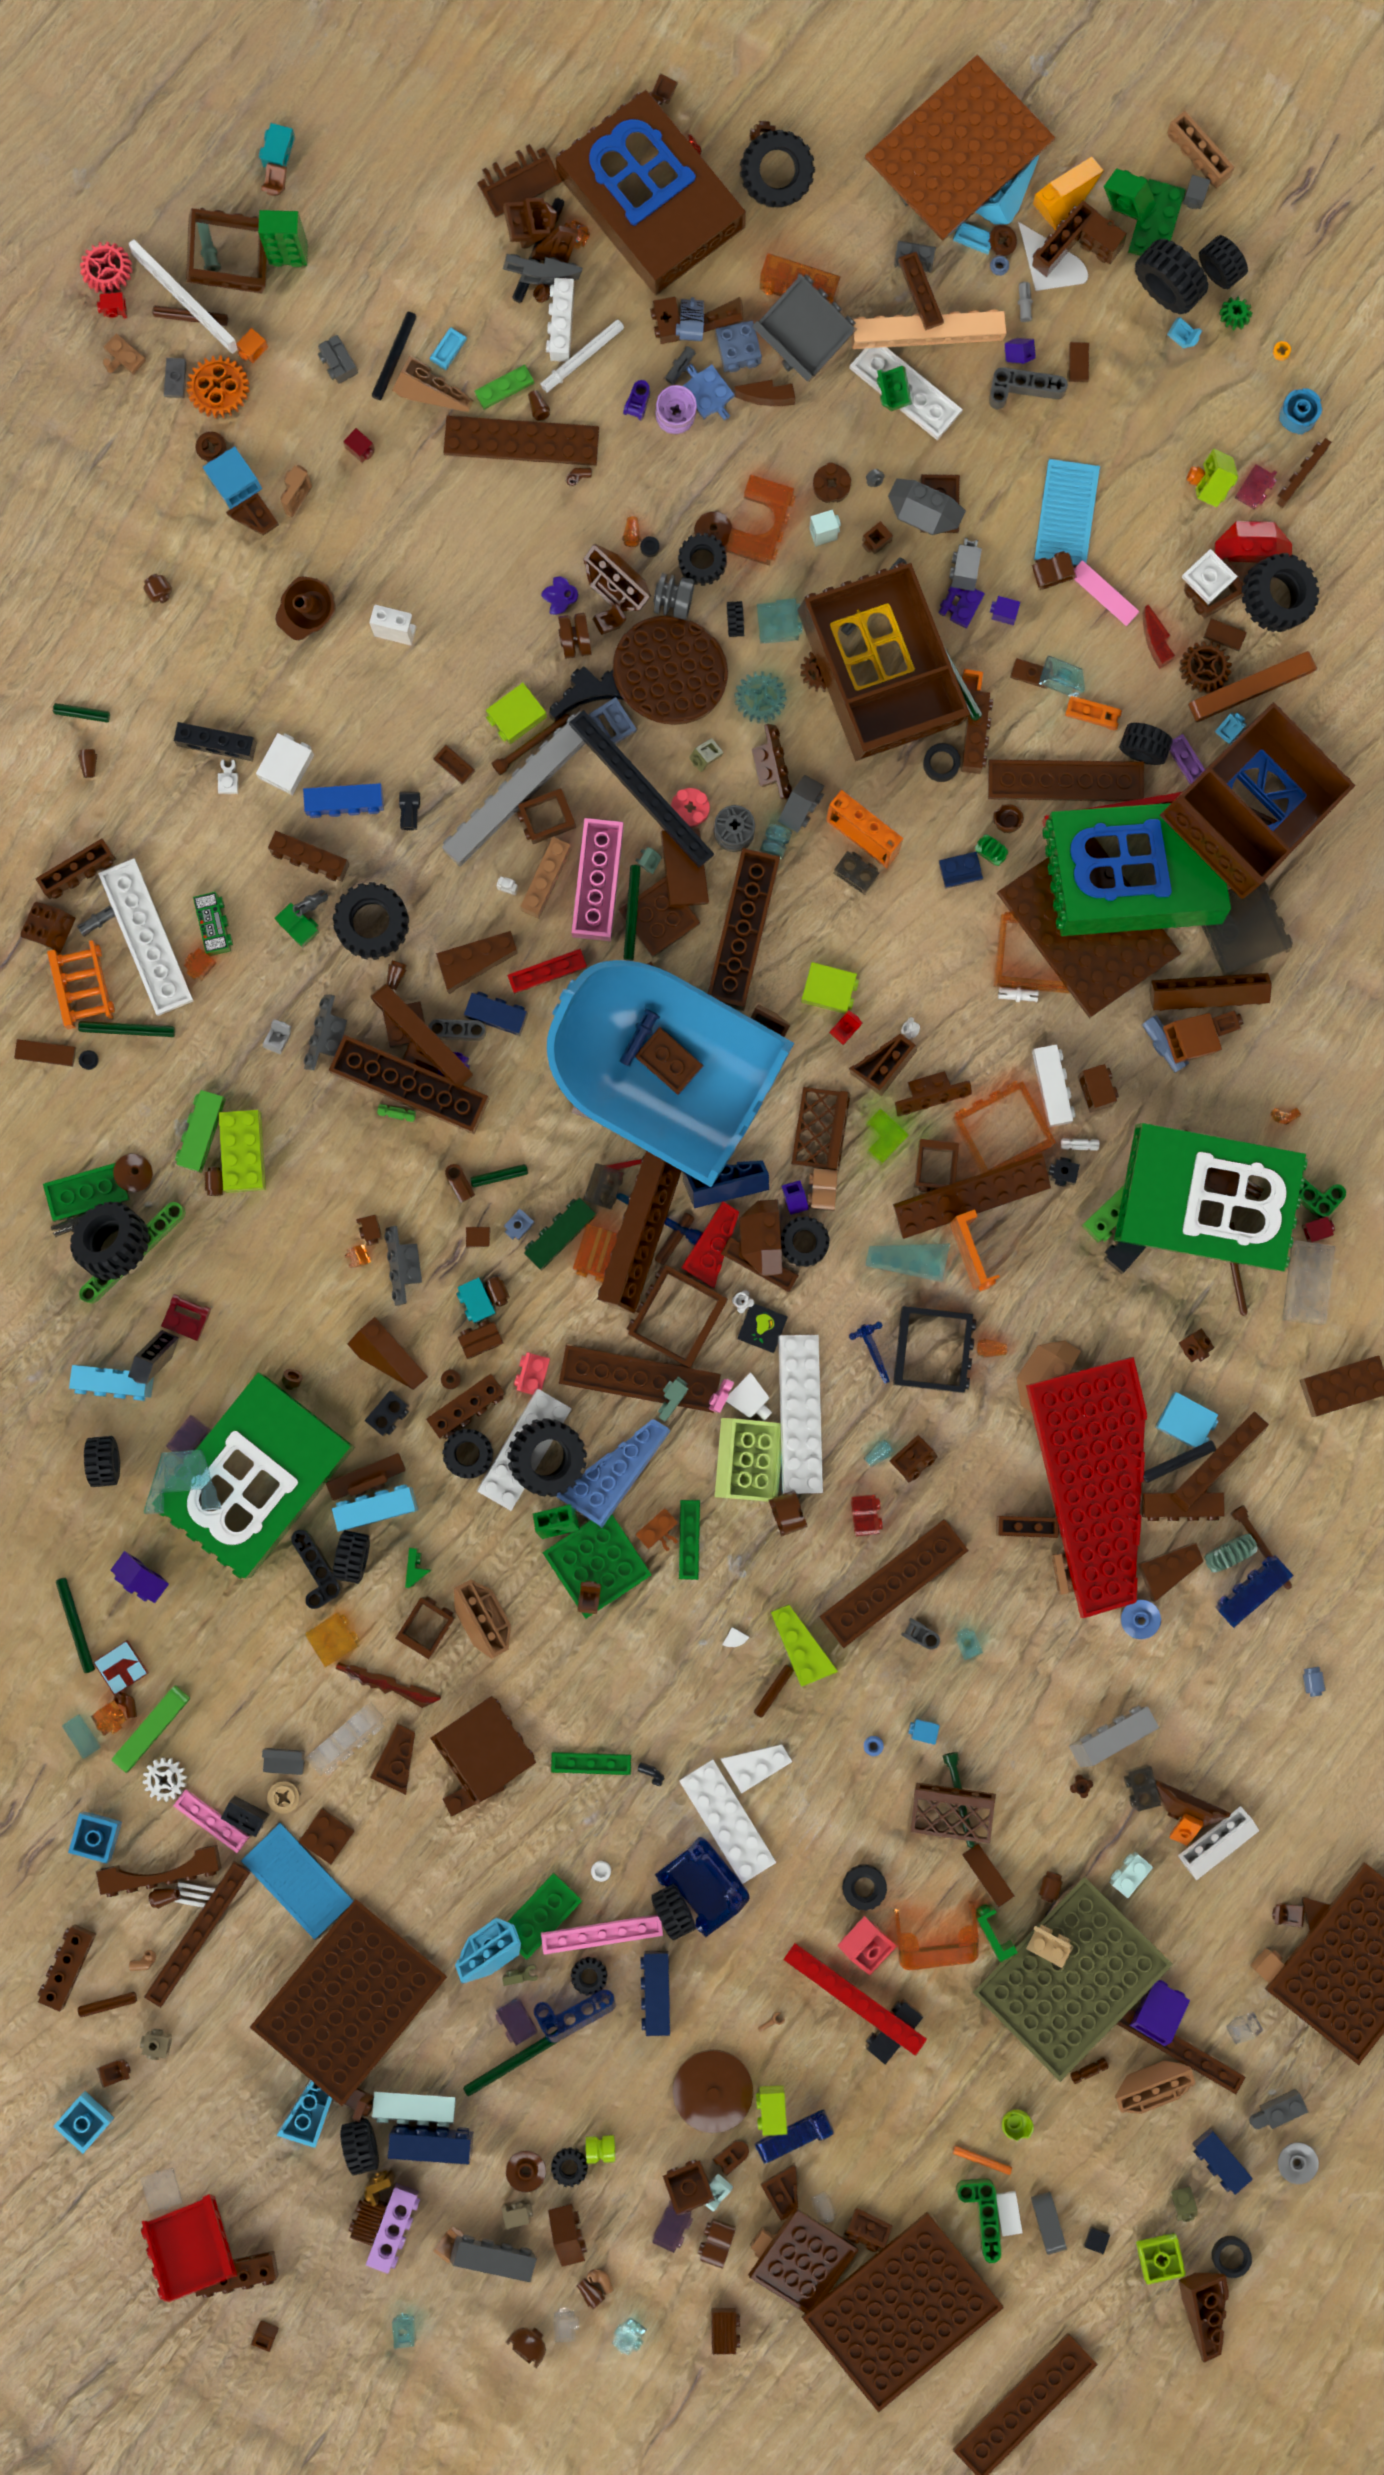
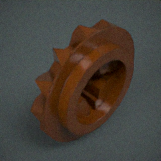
M997 225L989 233L988 242L991 245L990 249L994 250L996 255L1004 257L1013 253L1017 246V237L1012 228L1007 225ZM1007 237L1003 242L1004 244H998L1000 238Z
M216 432L203 433L199 436L195 445L198 456L207 462L216 459L227 450L224 438ZM208 441H210V443H212L213 446L216 445V447H214V453H212L210 450H206L207 448H209Z

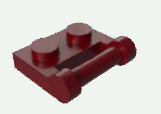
M174 1294L161 1327L199 1341L211 1308L201 1307ZM177 1305L200 1314V1320L175 1311Z

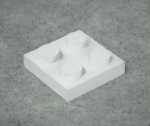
M1211 549L1182 575V578L1208 605L1238 577Z

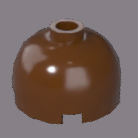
M526 2327L519 2328L505 2341L507 2345L511 2342L513 2344L512 2350L530 2364L533 2361L535 2363L533 2367L536 2369L545 2357L546 2345L541 2339L544 2335L535 2327L533 2330Z

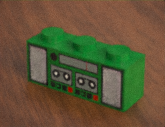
M216 892L193 897L206 954L210 957L231 952L230 946L233 945L231 934H227L226 927L229 926L227 916H223L222 908H225L222 896L219 897Z

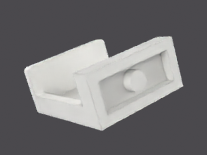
M374 605L369 622L374 636L412 646L416 631V625L410 624L412 614Z

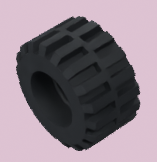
M1219 235L1199 251V260L1205 273L1216 285L1225 290L1230 289L1248 272V265L1242 252L1225 236Z
M696 533V536L692 537L691 535L687 541L682 543L683 546L679 549L678 561L683 576L694 579L695 585L700 583L701 586H705V583L711 585L714 580L718 581L720 575L724 574L725 567L727 566L726 550L722 542L717 540L714 535L708 536V533H704V535ZM699 550H708L713 554L714 562L706 569H698L692 565L691 558L693 554Z
M1129 723L1119 748L1125 755L1136 761L1149 765H1162L1166 762L1173 739L1165 731L1145 723Z
M800 1216L794 1220L792 1219L781 1233V1251L783 1256L791 1264H796L799 1267H809L817 1264L828 1251L830 1241L828 1231L825 1229L824 1224L818 1222L815 1218ZM807 1230L814 1234L816 1246L811 1252L801 1253L795 1249L793 1238L797 1232Z
M463 1429L456 1431L448 1437L449 1439L444 1444L442 1454L446 1468L452 1474L460 1478L470 1479L484 1474L489 1469L494 1453L491 1442L484 1434L473 1429ZM465 1442L474 1443L480 1451L478 1461L470 1466L461 1464L456 1456L458 1447Z
M113 1436L87 1438L85 1442L84 1468L87 1481L91 1487L117 1485L119 1481L120 1457L118 1445Z
M343 1531L339 1538L334 1559V1579L359 1584L363 1578L369 1554L370 1538L368 1534Z
M671 1884L651 1895L656 1913L672 1940H676L696 1930L693 1916L676 1885Z
M367 2118L362 2119L360 2122L354 2121L342 2124L340 2130L341 2145L350 2173L354 2176L377 2170L379 2165L378 2147L373 2128Z

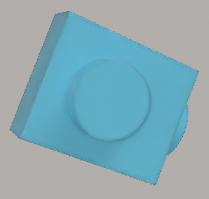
M1180 317L1176 318L1167 335L1182 348L1193 347L1198 343L1202 330L1200 328L1193 329Z

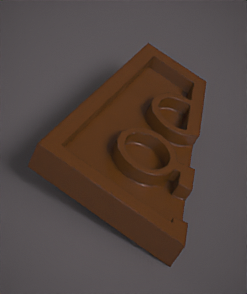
M399 1723L396 1724L370 1776L371 1779L406 1795L415 1731Z

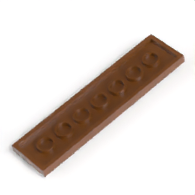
M446 416L443 453L446 456L597 466L599 426Z
M988 760V799L1132 801L1144 798V762Z
M1040 1153L895 1203L893 1207L901 1236L905 1239L949 1224L956 1216L975 1210L976 1214L1050 1189L1051 1185L1044 1156Z
M566 1345L559 1384L652 1402H666L668 1404L670 1401L664 1397L665 1392L663 1390L669 1381L673 1383L679 1377L688 1383L686 1387L689 1390L678 1406L714 1413L709 1409L711 1405L709 1400L718 1391L721 1374Z
M943 1519L819 1617L841 1646L845 1648L969 1550L946 1520Z
M1067 2333L953 2448V2452L975 2475H989L1098 2365L1097 2362Z

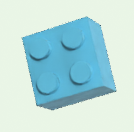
M84 2091L53 2127L81 2153H84L114 2120V2117Z

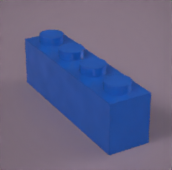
M381 783L303 789L304 812L310 818H320L321 815L328 814L330 817H338L342 813H348L351 816L360 815V812L378 814L380 813L379 811H384L383 787Z

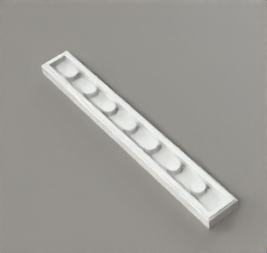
M133 239L129 243L132 255L231 353L238 350L235 339Z

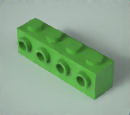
M203 1090L196 1094L193 1103L195 1108L193 1113L189 1114L187 1121L189 1124L188 1130L184 1131L182 1135V1148L176 1153V1165L202 1173L219 1123V1112H222L226 1101L223 1096Z
M1124 1185L1082 1225L1097 1242L1101 1240L1105 1242L1113 1234L1111 1230L1117 1226Z

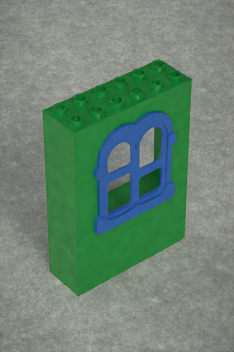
M1171 803L1051 812L1049 818L1046 819V826L1042 829L1043 839H1046L1047 842L1045 855L1049 857L1050 862L1048 863V874L1052 875L1050 887L1051 892L1055 895L1053 908L1054 911H1057L1058 915L1056 927L1060 929L1061 936L1222 924L1231 910L1228 887L1217 873L1160 816ZM1129 834H1148L1151 854L1130 856L1126 836ZM1117 836L1120 857L1093 858L1086 853L1085 843L1093 837ZM1153 864L1156 877L1155 885L1126 887L1124 885L1121 866ZM1111 866L1116 886L1108 889L1095 887L1090 881L1091 871L1097 867Z

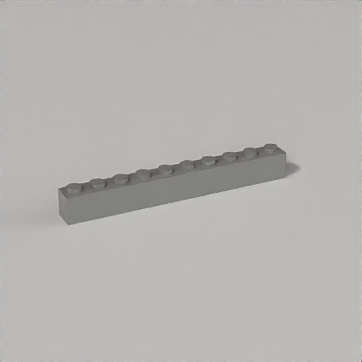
M571 715L567 720V724L563 728H558L553 734L554 737L549 742L545 741L540 746V751L536 755L532 754L526 760V765L522 769H516L512 774V778L508 782H503L498 788L499 791L494 796L490 795L485 800V805L481 809L477 808L471 814V819L467 823L463 822L457 828L458 832L453 837L450 835L444 840L443 851L459 867L519 810V804L528 801L586 744L569 725V722L577 715Z

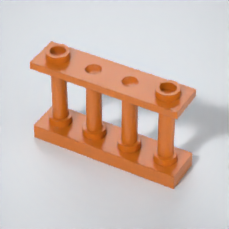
M93 940L89 941L90 949L63 956L55 949L47 951L63 1024L67 1029L76 1028L75 1022H77V1019L105 1013L106 1017L113 1019L115 1007L113 1001L109 1000L100 961L102 951L100 945H97ZM93 957L95 968L70 974L63 973L62 966L64 963ZM97 975L98 987L73 993L67 992L66 984H69L70 981ZM98 994L102 996L103 1005L76 1012L71 1009L70 1003H73V1000Z

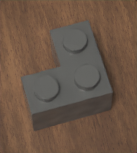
M804 775L791 792L778 822L797 833L802 827L806 828L811 819L808 816L809 813L814 812L824 796L822 793L824 785Z

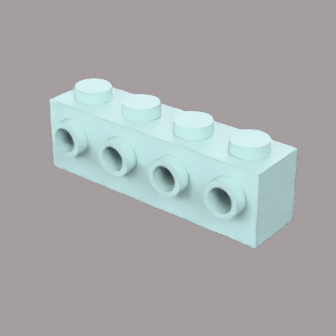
M374 2092L372 2118L377 2119V2123H388L389 2120H397V2124L409 2125V2121H415L419 2126H429L430 2122L437 2123V2127H449V2124H454L456 2098Z

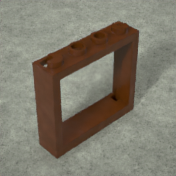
M202 207L200 209L191 208L188 218L186 282L262 294L266 287L267 257L260 236L258 238L257 278L194 268L195 222L258 232V216L246 217L240 213L227 214L221 210L208 211Z
M665 1265L664 1269L660 1267L655 1276L657 1278L655 1285L651 1284L645 1294L648 1296L645 1303L641 1301L636 1310L639 1313L635 1320L631 1319L627 1327V1330H629L628 1335L687 1368H691L728 1298ZM668 1274L717 1301L686 1359L637 1333L640 1324Z

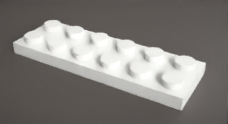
M887 347L864 349L853 361L849 369L882 395L876 380L878 377L877 370L882 369L885 372L899 366H904L912 404L899 410L938 440L962 413L963 409Z
M537 1388L476 1491L511 1511L525 1489L512 1476L513 1472L509 1470L508 1466L510 1460L507 1458V1454L511 1452L509 1444L511 1441H515V1433L517 1431L521 1432L523 1425L526 1423L530 1425L536 1419L542 1421L543 1418H549L564 1423L572 1408ZM552 1439L542 1441L533 1450L531 1467L534 1471L551 1445Z
M713 1759L679 1780L742 1884L776 1863Z

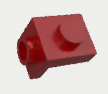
M848 1011L829 1033L844 1045L863 1022L856 1014Z

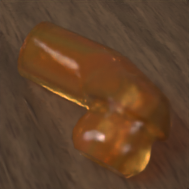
M1275 1108L1271 1111V1116L1275 1122L1285 1125L1300 1117L1301 1113L1297 1108L1288 1113Z

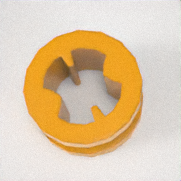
M1285 341L1278 342L1273 349V355L1279 361L1286 360L1291 352L1290 344ZM1280 347H1284L1283 350H1287L1284 355H1280L1281 352H1277Z

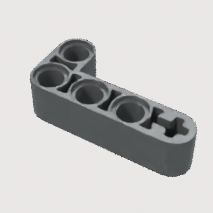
M1004 367L998 368L993 375L989 404L994 409L1003 408L1007 401L1008 392L1049 399H1061L1066 393L1068 382L1064 377ZM997 377H1004L1006 381L1000 382L997 380ZM1016 380H1023L1025 384L1019 385L1016 383ZM1040 382L1044 387L1039 388L1035 383ZM1000 395L1003 397V400H996L994 396Z

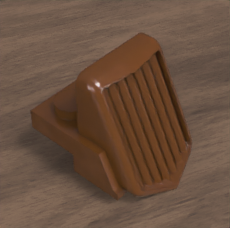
M525 198L523 202L505 203L503 206L510 242H520L522 249L531 247L536 242L550 235L554 230L557 213L548 202H544V198Z

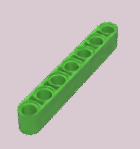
M176 1202L169 1203L147 1224L151 1241L147 1244L148 1249L147 1252H144V1256L183 1220L186 1211L182 1205ZM174 1207H179V1215L172 1217L171 1210ZM163 1220L166 1224L165 1228L159 1231L157 1223ZM123 1275L118 1279L113 1280L111 1278L103 1286L100 1284V1279L93 1276L81 1287L79 1297L84 1302L96 1303ZM89 1289L94 1291V1296L91 1299H87L85 1295Z

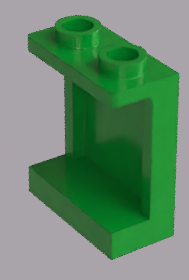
M991 1904L979 1906L974 1915L998 1960L1002 1962L1017 1954L1018 1952L1011 1940L1002 1945L999 1944L987 1921L988 1917L997 1913Z

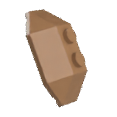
M1065 1340L1038 1345L1016 1377L1021 1406L1032 1413L1026 1385L1068 1374L1081 1351Z
M472 1579L455 1587V1612L473 1646L491 1659L509 1650L511 1624L493 1591Z
M1164 2060L1128 2074L1117 2091L1115 2098L1121 2113L1142 2114L1180 2099L1196 2082L1190 2066Z

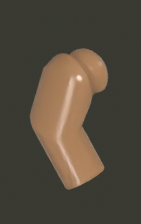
M153 1950L145 1951L141 1960L129 1962V1970L142 1971L150 1969L156 1961V1953Z
M598 2269L589 2271L587 2274L588 2282L601 2284L605 2295L614 2291L606 2272Z

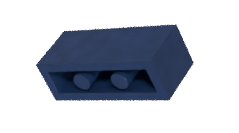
M477 992V994L471 993L464 1016L465 1018L480 1021L485 1025L521 1036L528 1013L520 1005L514 1004L512 1007L507 1005L505 1000L499 998L492 1000L488 998L487 994Z
M1211 2128L1192 2143L1196 2148L1193 2152L1201 2161L1205 2159L1208 2162L1207 2169L1214 2177L1218 2174L1222 2179L1220 2184L1227 2193L1231 2190L1236 2195L1253 2180Z

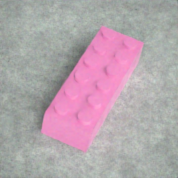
M584 818L572 924L573 938L611 942L624 831L623 822Z

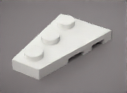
M782 1744L720 1758L741 1794L792 1762Z

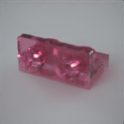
M1255 464L1235 499L1255 510L1258 504L1262 505L1267 495L1264 493L1268 488L1271 490L1275 485L1277 479L1274 477L1277 472L1274 470L1273 473H1270Z

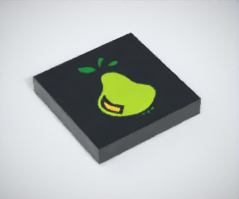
M754 1304L752 1307H749L737 1340L774 1354L779 1341L778 1336L782 1334L788 1316Z

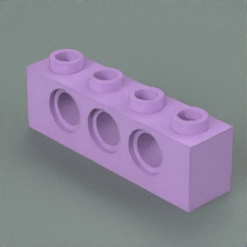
M396 2183L366 2266L387 2274L390 2268L395 2269L399 2258L395 2256L398 2248L402 2250L406 2237H403L405 2229H410L413 2218L410 2217L412 2209L416 2211L420 2202V2198H417L419 2191ZM403 2205L406 2207L407 2212L400 2214L396 2207ZM397 2225L400 2231L392 2233L389 2226ZM389 2244L392 2247V2251L389 2253L383 2251L382 2245Z

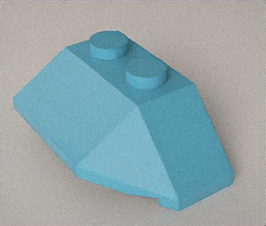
M495 1918L468 1937L461 1951L460 1958L455 1964L461 1983L489 1976L519 1955L521 1942L513 1924L500 1918Z

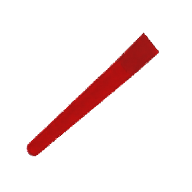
M642 1159L598 1167L599 1174L639 1165Z

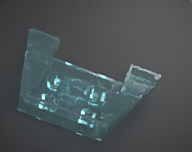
M202 1450L163 1452L161 1454L144 1508V1514L164 1513V1492L201 1490L202 1510L221 1509V1504L218 1501L217 1492L212 1483L211 1474Z

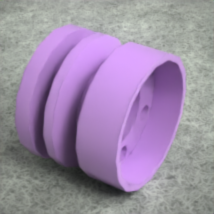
M680 385L669 386L662 390L658 396L655 411L656 421L661 429L671 434H681L689 430L694 423L697 408L696 398L693 393ZM675 410L679 411V413H677L676 415L672 414V412H675Z

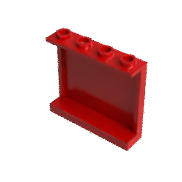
M211 2194L203 2196V2200L153 2220L141 2221L143 2226L141 2234L144 2240H147L148 2247L146 2252L149 2259H152L154 2266L152 2267V2274L158 2280L159 2287L157 2292L160 2299H163V2302H173L238 2276L216 2198Z

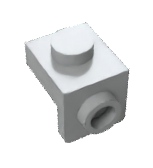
M274 1019L271 1023V1029L263 1042V1048L281 1055L290 1038L291 1026L283 1021Z

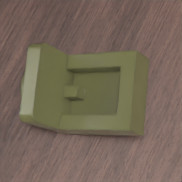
M1191 2187L1171 2191L1177 2220H1183V2222L1194 2220L1197 2217L1198 2210Z

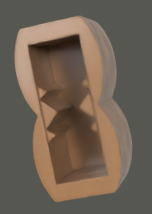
M814 1169V1174L810 1173L809 1185H813L812 1193H808V1204L811 1205L812 1210L835 1211L838 1170Z

